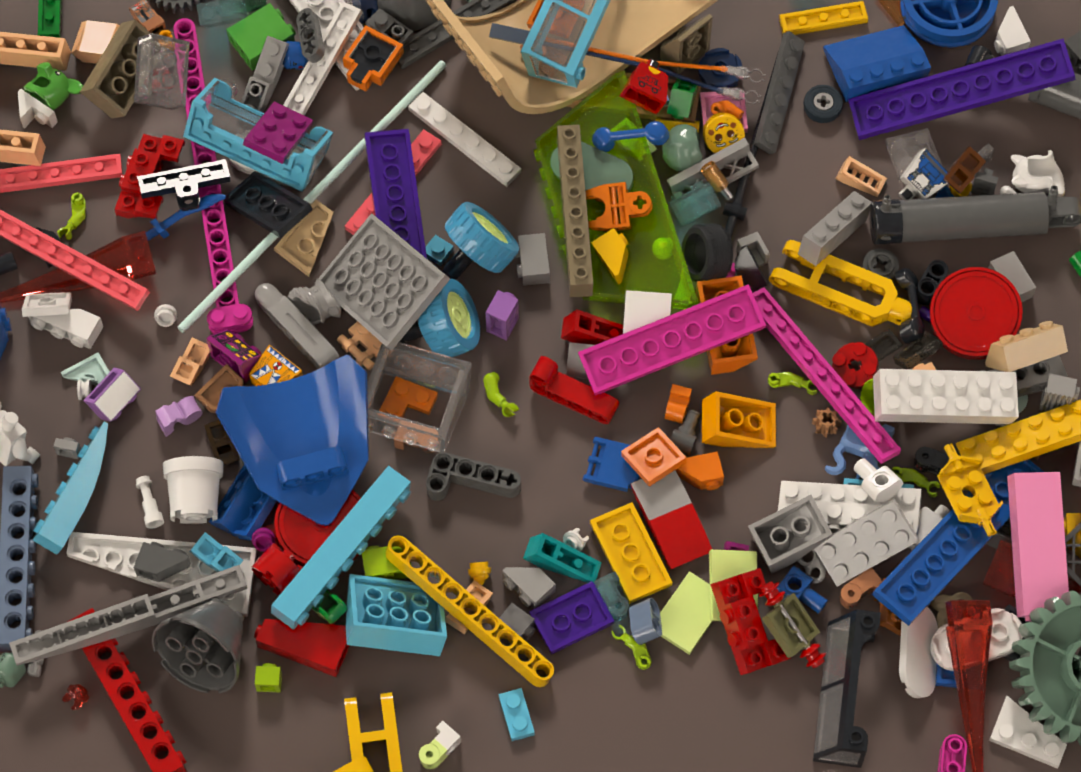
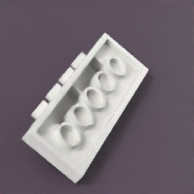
M781 481L778 511L812 495L832 533L895 499L918 536L922 498L921 489L900 488L897 494L886 502H875L861 488V485Z

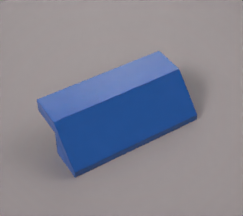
M244 464L218 506V519L212 521L211 517L209 523L239 539L252 540L253 533L261 528L277 501L257 488Z

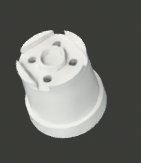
M186 456L169 459L163 463L164 478L168 483L171 521L175 522V518H179L182 524L207 523V518L212 517V521L218 519L219 482L223 477V461L212 457Z

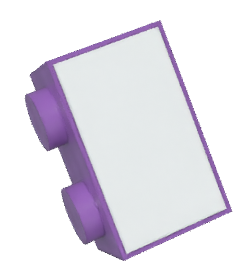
M113 368L83 401L101 420L111 422L121 415V410L127 404L136 399L137 393L141 388L124 370Z

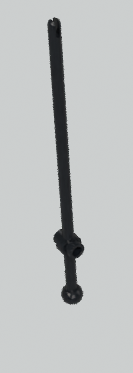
M773 70L770 76L765 97L750 143V151L753 154L754 158L756 157L758 151V147L754 145V141L757 134L766 96L768 93ZM748 156L746 157L743 168L752 164ZM751 172L740 178L733 203L726 202L722 214L728 216L725 229L730 238H732L737 219L744 221L747 208L741 205Z

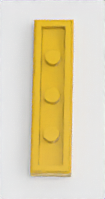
M864 1L780 14L779 22L782 33L790 31L794 35L868 23V15Z

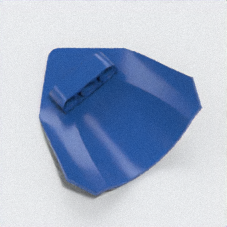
M345 355L318 370L291 380L261 386L224 387L221 391L216 415L257 488L279 503L320 525L328 526L333 523L369 461L367 371L350 355Z

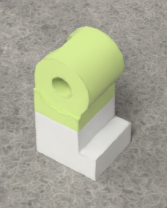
M444 721L436 727L438 735L434 740L419 750L420 762L426 769L438 767L461 743V737Z

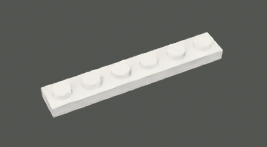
M342 1L322 36L325 50L323 58L316 63L307 62L283 106L305 116L362 16L363 12L361 9Z
M424 92L408 106L411 113L506 187L521 173V168Z

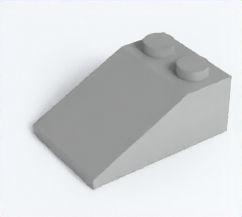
M812 495L748 526L750 534L771 574L793 564L833 536Z

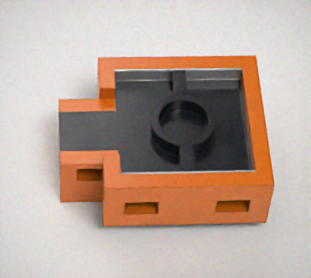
M365 25L343 57V65L349 69L347 72V82L365 92L373 82L382 86L404 54L403 44Z

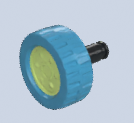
M464 202L445 223L447 234L460 249L444 266L442 272L450 279L456 280L473 261L491 272H502L518 254L519 245L512 234L491 214L474 203Z
M450 279L399 341L400 344L424 337L431 350L443 358L458 356L473 350L480 339V322L475 304L465 287L457 280Z

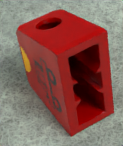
M648 60L647 63L640 62L630 75L619 97L657 115L667 102L668 75L658 70L659 63L655 60Z

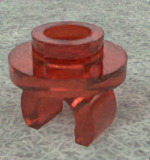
M71 684L67 688L68 693L62 699L63 702H69L73 698L74 705L71 709L78 710L83 703L89 700L88 691L80 684Z

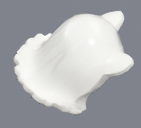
M1048 150L1047 156L1033 155L1026 158L1021 155H1011V160L1016 165L1012 175V184L1023 193L1044 192L1049 194L1051 186L1055 185L1058 187L1057 197L1064 196L1065 183L1063 174L1054 160L1052 150Z

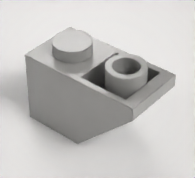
M505 567L502 570V582L511 591L514 589L520 595L519 599L527 607L531 606L533 609L540 607L556 592V584L540 568Z

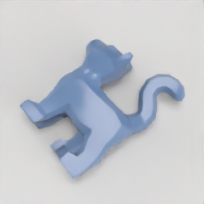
M847 424L846 431L833 452L837 466L831 467L826 465L825 471L831 475H838L846 469V460L842 455L843 452L860 456L877 470L880 469L878 460ZM884 424L882 427L892 438L895 428ZM856 474L855 479H860V476Z

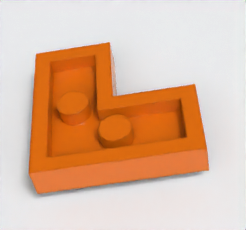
M396 376L377 417L380 420L399 426L400 420L403 419L408 407L429 415L437 400L438 392Z

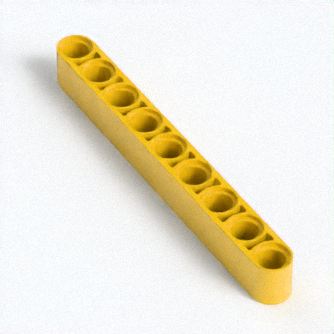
M399 535L390 539L385 554L386 558L532 685L544 687L549 683L554 674V667L551 662L409 540ZM398 546L403 550V552L396 553L393 551L392 547ZM410 562H417L421 567L413 568ZM428 577H435L439 583L432 584L429 582ZM446 593H454L456 599H449ZM464 608H471L475 614L468 615L465 613ZM482 624H490L492 626V630H485L482 627ZM500 639H507L511 645H502ZM518 655H526L529 661H521ZM536 670L545 671L547 677L538 676Z

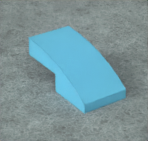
M206 532L189 551L216 572L237 565L240 566L243 562L242 558L227 546L223 547Z

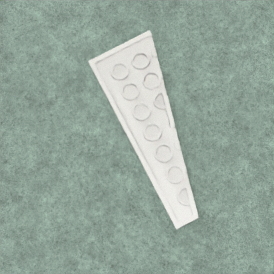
M72 532L69 536L66 553L68 557L164 590H169L217 573L189 552L196 544L194 542ZM143 542L149 544L157 542L166 549L173 550L177 548L187 553L186 555L189 556L191 562L189 568L160 582L137 576L133 568ZM222 545L223 547L227 546L243 559L240 569L248 589L219 600L234 611H238L243 616L248 617L254 578L251 566L256 562L257 549Z

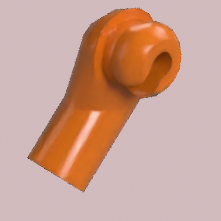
M728 100L715 102L711 105L713 115L717 113H730L740 120L744 114L743 110Z

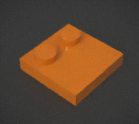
M659 427L621 451L625 461L649 487L687 463L686 456Z

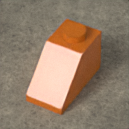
M718 451L686 458L687 463L675 470L679 478L700 490H715L722 486L724 482V474Z

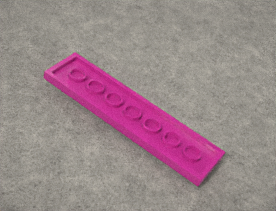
M748 284L579 351L578 355L595 395H598L766 328V323Z

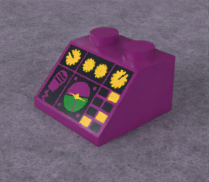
M228 329L209 335L206 339L211 358L223 367L228 364L243 379V383L246 384L250 380L249 374L262 355L260 350L253 345L250 347L245 343L244 338L236 332L233 334Z

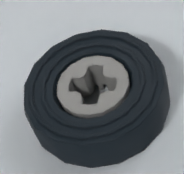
M814 86L805 95L803 101L804 111L815 122L829 123L834 121L841 113L843 107L842 96L832 86ZM821 100H825V107L821 106Z

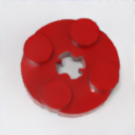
M853 342L842 346L832 358V368L848 387L854 389L862 388L865 382L873 379L879 368V361L875 352L862 342ZM854 360L856 362L861 361L862 365H859L860 369L858 371L854 368H849Z

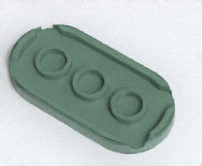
M581 142L585 191L603 184L626 182L629 193L634 183L633 172L630 166L622 159ZM556 148L552 153L550 164L556 178L560 180L558 148Z

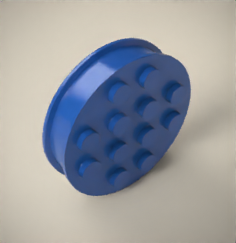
M900 0L901 14L908 28L923 41L940 47H961L981 38L990 28L998 5V0Z

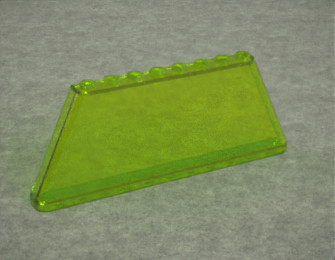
M624 70L615 73L535 140L537 148L533 149L537 162L541 161L543 166L539 168L542 180H547L548 187H545L548 200L553 199L554 206H551V211L554 219L558 218L560 225L556 226L560 239H565L561 185L550 164L552 153L557 148V126L580 125L581 142L593 147L595 146L592 143V136L601 127H606L611 132L643 128L636 105L619 97L628 81ZM646 137L616 140L613 149L606 153L624 160L630 166L634 179L630 192L643 191L647 193L653 203V209L645 217L630 218L631 230L616 231L618 234L623 233L629 243L626 246L629 255L624 277L619 285L596 255L591 242L607 232L589 229L593 295L582 298L587 301L625 304L626 290L671 293V308L687 309L695 306L699 302ZM586 199L588 222L596 220L597 217L604 213L605 204L596 201V199ZM639 200L637 206L639 209H642L643 204L646 203L643 200ZM564 244L562 247L566 257V246Z

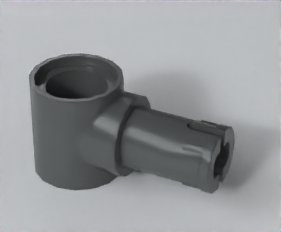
M688 410L683 424L678 430L674 429L670 439L683 454L691 456L697 439L695 428L700 414L695 410Z

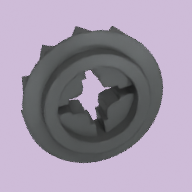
M874 249L866 254L862 266L866 270L891 279L899 269V262L891 251ZM877 261L881 265L885 264L884 271L880 268L876 269Z

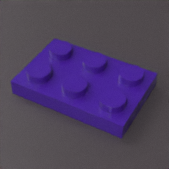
M593 581L529 611V615L535 619V626L551 655L614 624V619Z

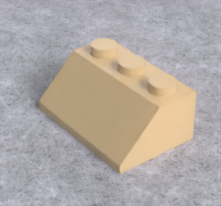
M1045 321L1040 323L1037 328H1025L1019 331L1020 334L1000 337V341L991 344L985 365L1000 371L1012 372L1068 352L1063 325L1054 324L1053 321Z

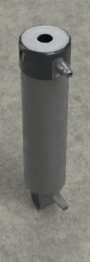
M1055 185L1051 186L1048 196L1044 192L899 200L891 199L890 195H885L883 200L871 202L870 232L875 245L917 241L1047 234L1048 228L1074 227L1081 224V207L1079 199L1076 197H1057L1058 187Z

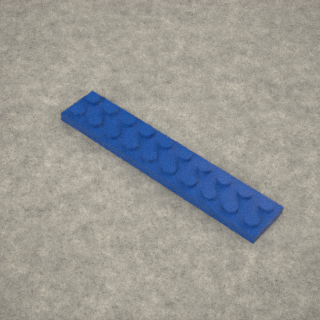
M1029 459L984 475L998 503L1003 501L1001 508L991 518V522L997 532L1010 519L1007 476L1013 473L1044 472ZM969 491L965 496L972 498L973 494ZM952 509L874 590L872 595L909 626L993 536H987L983 525L979 526L978 524L959 521Z

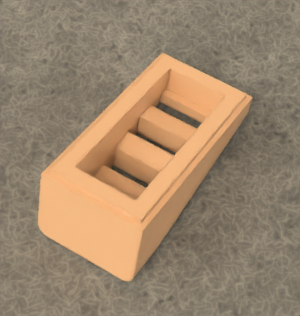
M850 156L844 161L835 178L846 185L876 197L879 196L887 180L883 175ZM865 176L869 177L867 183L863 181ZM873 180L877 181L875 187L871 186Z

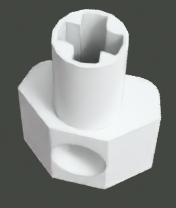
M864 458L860 459L854 466V471L864 479L861 488L875 502H886L895 496L904 484L887 466L877 470Z

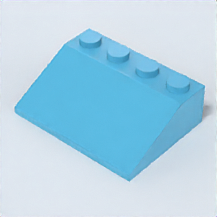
M349 574L346 612L347 645L432 656L441 655L447 638L444 608L414 582Z

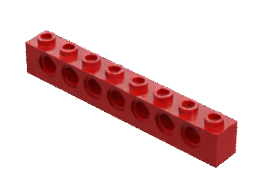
M91 608L69 621L94 613L95 611ZM116 638L83 647L82 650L151 771L186 772L184 764L187 761L180 750L177 752L174 750L172 744L175 741L169 730L163 731L161 724L164 722L158 711L152 712L149 706L152 701L146 690L140 691L138 685L141 682L135 671L129 672L127 665L130 663L123 651L119 653L115 647L118 645ZM106 652L112 653L109 659H100L102 654ZM115 672L123 673L121 678L112 679V675ZM128 691L134 692V695H133L132 698H130V699H124V698H123V695H124L126 692H128ZM138 711L146 712L143 718H134ZM149 731L157 732L154 738H145ZM161 751H168V752H169V754H168V756H167L166 758H164V759H158V758H157V755H158L159 752H161Z

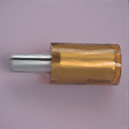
M714 161L706 163L700 169V172L715 192H721L726 200H730L733 195L727 188L729 182Z

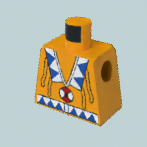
M269 345L251 370L249 376L254 386H261L291 380L303 376L300 368Z

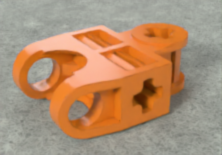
M626 182L603 184L585 191L586 199H596V201L605 204L604 213L597 217L596 220L588 222L590 230L606 232L613 228L616 231L631 230L630 218L645 217L653 209L650 196L643 191L628 193ZM639 200H643L646 203L643 204L642 209H639L637 206Z

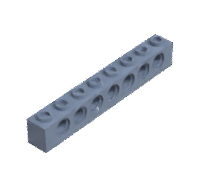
M32 466L3 467L0 533V652L12 651L10 642L33 634L32 628H29L30 620L34 619V608L30 606V601L35 595L34 583H31V575H35L36 570L35 561H32V553H36L33 530L37 525L34 509L38 508V498L34 493L35 488L39 486L38 474L34 473ZM26 489L22 495H16L18 490ZM18 511H25L22 516L15 517ZM17 533H24L23 537L14 539ZM16 555H23L21 560L13 561ZM18 576L23 577L19 583H12L14 578ZM15 599H22L19 605H11ZM15 621H20V622H21V624L19 625V627H17V628H10V626H11V624H12L13 622H15Z

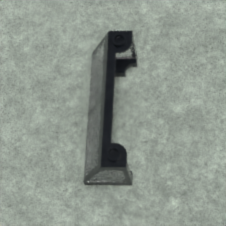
M856 609L828 622L825 644L826 655L823 662L813 754L814 762L861 768L867 753L868 735L863 728L853 726L862 646L866 642H874L876 631L880 626V612Z

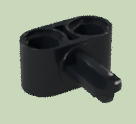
M934 260L927 267L916 289L918 303L922 305L931 304L934 292L948 274V266L944 261ZM932 272H939L941 276H936ZM922 289H927L931 293H924Z

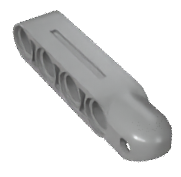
M263 283L256 288L255 299L259 307L317 369L339 358L335 348L294 304L272 284Z

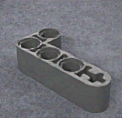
M445 452L438 453L434 457L426 480L428 497L434 501L443 500L447 496L451 483L508 498L516 497L521 491V477L518 472ZM443 463L449 465L446 469L438 468ZM464 469L471 471L468 475H463L460 472ZM486 475L494 477L490 481L483 480V477ZM435 484H440L443 486L439 490H434L431 488Z

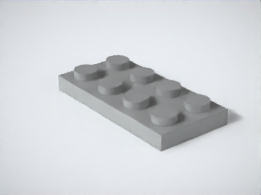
M893 499L833 533L832 537L814 550L835 585L839 586L919 541V538L899 505Z

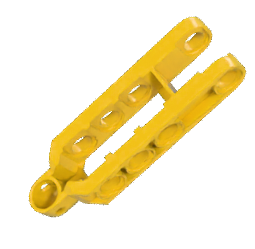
M788 240L782 254L785 253L788 257L799 261L801 265L813 269L814 271L810 279L778 267L773 269L769 277V282L779 289L871 327L882 324L885 321L901 325L902 322L911 318V303L897 297L898 293L891 279L830 254L815 266L798 255L801 243L795 240ZM826 272L840 278L842 282L848 281L862 287L864 291L870 290L882 295L883 300L881 304L873 306L818 282L822 273L825 274Z
M392 692L380 694L385 730L361 733L357 698L344 699L352 761L364 757L362 743L386 740L390 772H403Z

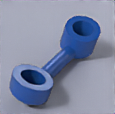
M659 121L650 122L645 128L611 132L606 127H601L594 132L592 143L597 149L604 152H609L613 149L616 140L646 137L653 145H662L669 139V130Z

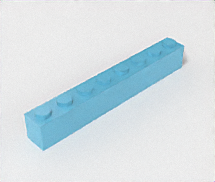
M388 465L271 605V613L293 630L298 624L302 626L310 615L308 612L313 606L317 608L321 604L326 590H332L335 587L341 572H347L350 569L357 553L361 555L364 552L370 537L373 536L375 538L383 527L381 524L385 519L390 520L397 511L395 507L400 502L404 503L411 494V491H409L411 481Z

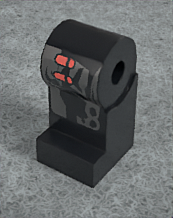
M921 447L916 451L914 467L920 472H930L937 476L940 470L947 464L949 457L947 454L930 447Z

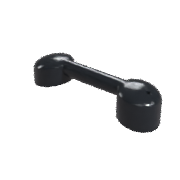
M903 268L895 272V279L902 289L908 291L912 314L910 319L901 323L899 331L903 342L910 344L923 337L925 327L922 319H920L916 290L918 279L910 269Z

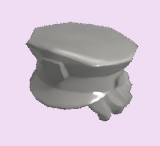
M316 279L315 286L311 288H293L287 296L294 306L304 313L312 325L320 322L324 324L325 319L331 316L338 318L341 316L340 304L327 289L326 285L319 279Z

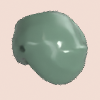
M680 124L669 131V139L666 143L662 144V157L670 168L681 172L703 160L699 149L700 141L697 129L687 124Z

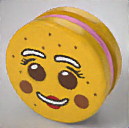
M717 113L711 116L703 128L704 142L713 153H717L745 138L743 125L737 117L730 113Z

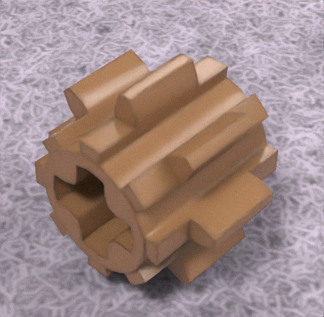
M829 407L824 411L817 410V418L812 420V424L816 428L815 433H822L825 438H827L828 434L836 435L837 427L841 426L842 422L837 417L838 412L835 410L831 411Z

